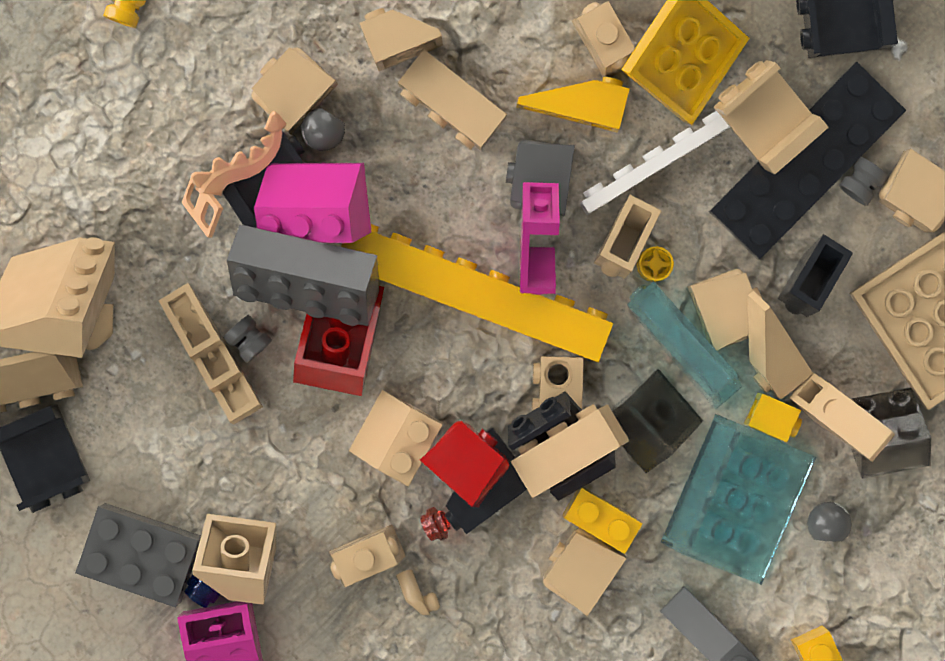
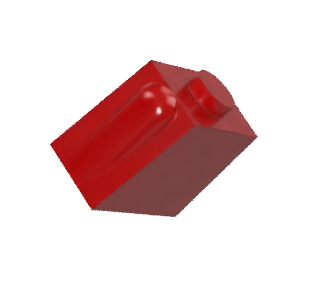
M456 421L437 444L420 459L425 466L471 507H479L489 491L509 469V459L495 447L498 441L483 428L478 433L471 425L463 421Z

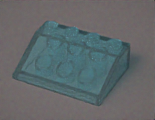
M715 414L661 543L685 556L762 585L817 457Z

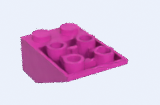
M236 601L183 611L177 617L186 661H263L252 603Z

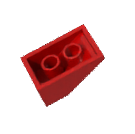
M379 286V294L368 326L360 324L355 326L347 325L338 319L325 316L316 318L306 313L294 361L293 383L362 396L384 294V286Z

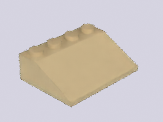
M80 237L11 257L0 280V347L82 358L114 279L115 242L103 241L99 238Z
M30 352L0 359V413L7 412V404L19 402L20 408L41 404L40 397L53 394L54 400L75 396L73 389L83 387L77 357Z

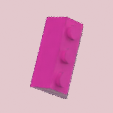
M364 163L269 164L266 167L254 206L256 227L321 243H353L370 234L371 222Z

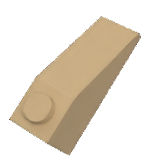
M754 291L749 293V362L757 372L753 379L765 393L771 390L781 400L811 377L813 372L772 308Z

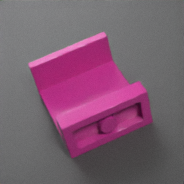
M523 182L520 293H531L534 295L556 294L555 247H529L530 234L559 235V183Z

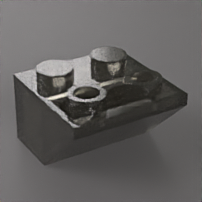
M911 387L851 399L896 434L873 462L852 448V453L862 479L931 466L932 438Z

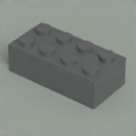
M239 224L227 258L233 296H237L246 302L259 301L268 303L281 310L294 309L303 311L316 318L325 316L338 319L347 325H369L379 294L377 255Z

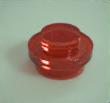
M435 507L427 509L426 514L420 517V521L425 534L431 541L437 539L443 541L448 538L447 530H450L451 526L444 515L445 512L442 510L438 511Z

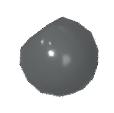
M322 108L311 110L304 117L301 127L305 143L318 151L334 149L342 142L345 134V123Z
M824 502L817 505L809 513L807 520L810 535L814 540L844 541L849 536L852 527L851 518L847 510L835 502Z

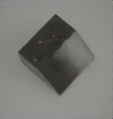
M659 369L655 370L611 409L629 439V442L622 445V447L645 473L672 456L703 422L701 417Z

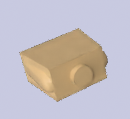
M609 1L602 4L593 2L583 9L580 16L571 21L602 76L613 77L622 72L621 69L635 47Z
M289 47L278 60L273 57L264 65L260 71L263 76L251 88L253 90L251 96L269 115L276 111L287 124L284 129L292 135L303 123L304 117L311 110L316 109L338 83L302 49Z
M911 148L903 151L897 165L879 191V202L894 211L893 218L907 227H911L913 224L924 232H936L945 221V171Z
M629 195L619 211L594 264L600 266L601 271L609 277L620 276L625 279L632 272L662 210Z
M733 269L687 286L712 352L749 339L748 294L752 291L760 297L761 294L757 287L751 288L746 273H743L740 269Z
M392 524L329 551L332 558L331 572L337 580H341L344 587L394 567L406 556Z
M581 528L574 529L565 544L559 541L549 555L548 559L552 563L543 575V584L546 588L588 616L627 558L624 554Z

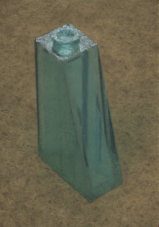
M654 281L648 286H640L631 294L629 298L631 301L627 304L630 312L715 410L742 388L739 376Z

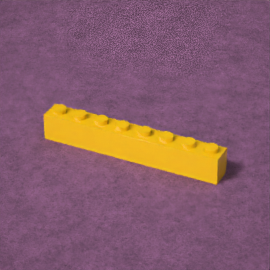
M371 224L370 234L353 243H342L341 245L343 248L377 255L379 280L598 363L613 326L612 322L606 320L608 314L591 307H588L587 313L573 308L575 301L557 294L554 300H551L541 295L520 293V287L508 283L510 276L494 270H490L489 275L475 271L478 265L460 257H458L456 263L443 258L445 252L428 245H425L424 250L410 246L412 239L394 232L391 238L378 234L380 227Z

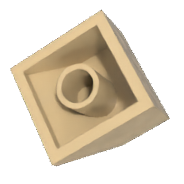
M384 8L369 12L364 16L365 21L359 23L378 71L419 56L423 49L429 52L443 46L442 35L438 28L393 9L385 12Z
M382 390L349 451L377 470L409 487L422 463L420 459L430 449L443 422Z
M207 514L193 566V575L228 600L264 605L276 552V523Z

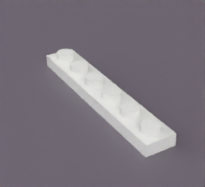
M717 111L702 119L705 126L693 132L690 127L672 138L675 142L673 146L666 150H663L661 146L656 147L642 156L645 160V163L634 169L629 164L613 174L616 181L604 187L600 182L585 191L583 194L586 199L580 203L586 215H589L727 130L730 126Z

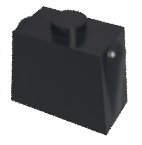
M823 234L803 254L777 299L785 303L786 309L795 315L802 314L809 317L819 312L853 252Z

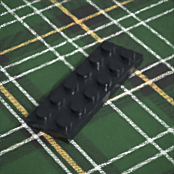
M855 62L809 109L812 114L820 116L829 128L776 174L765 170L757 162L709 211L757 260H760L906 112V109L858 62Z

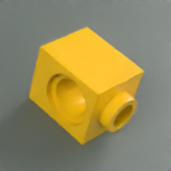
M757 392L744 424L781 441L788 442L789 437L795 438L800 429L802 419L798 416L801 410Z

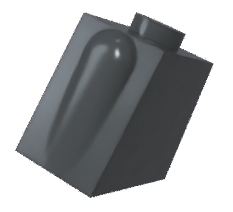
M534 140L520 141L517 147L515 163L508 162L505 183L512 184L510 205L515 209L522 210L523 182L559 183V216L564 217L575 145H562Z

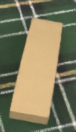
M187 283L160 299L159 303L186 352L195 362L209 389L215 394L229 422L235 425L263 408L247 377L191 285Z

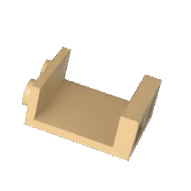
M766 60L764 63L759 61L750 67L745 73L747 78L738 86L734 84L725 89L719 95L718 99L720 102L714 108L763 168L776 174L829 127L820 116L814 115L809 111L778 72L781 69L779 65Z

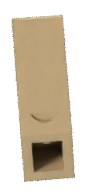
M815 373L799 385L789 397L814 422L872 462L896 435Z

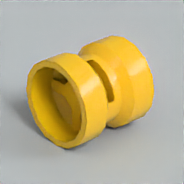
M112 0L115 3L106 6L103 13L104 17L122 25L136 28L140 18L135 10L139 11L140 7L145 5L146 0Z
M654 246L641 252L636 262V267L643 279L657 282L669 277L673 271L674 261L668 250L663 247Z

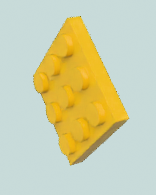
M667 0L621 70L683 122L693 125L750 38L708 0Z

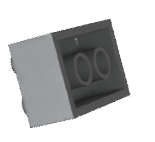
M104 503L97 508L75 574L176 608L182 602L201 535Z

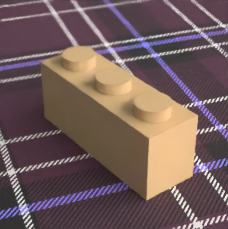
M423 49L398 81L399 87L403 89L400 95L415 107L419 103L430 110L427 116L444 129L446 125H449L458 132L455 139L469 150H472L474 146L482 150L507 118L505 112L425 49Z
M592 404L576 414L579 420L568 427L564 421L547 431L550 438L539 444L537 439H534L518 449L521 455L512 460L511 463L532 498L629 442L628 437L608 404L599 409Z

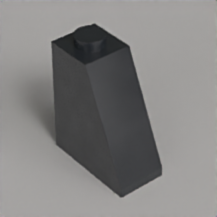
M493 426L486 431L498 441L495 447L509 459V469L489 491L479 507H471L454 490L452 491L446 502V508L449 511L444 515L456 531L462 528L468 534L527 490L511 463L516 457Z

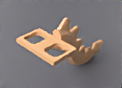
M276 111L270 114L264 128L271 133L261 138L260 141L265 145L263 148L251 147L249 158H246L244 153L239 151L229 163L217 157L213 160L210 172L192 173L182 204L208 238L213 237L223 207L214 195L221 196L228 184L260 173L276 156L282 140V129L287 125ZM196 185L199 197L194 207L190 198ZM209 204L214 209L210 226L205 221Z

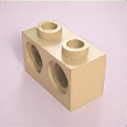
M540 356V363H533V384H539V398H532V411L540 407L546 399L556 397L565 391L582 409L583 357ZM555 364L563 365L568 373L567 379L561 384H553L548 378V371Z

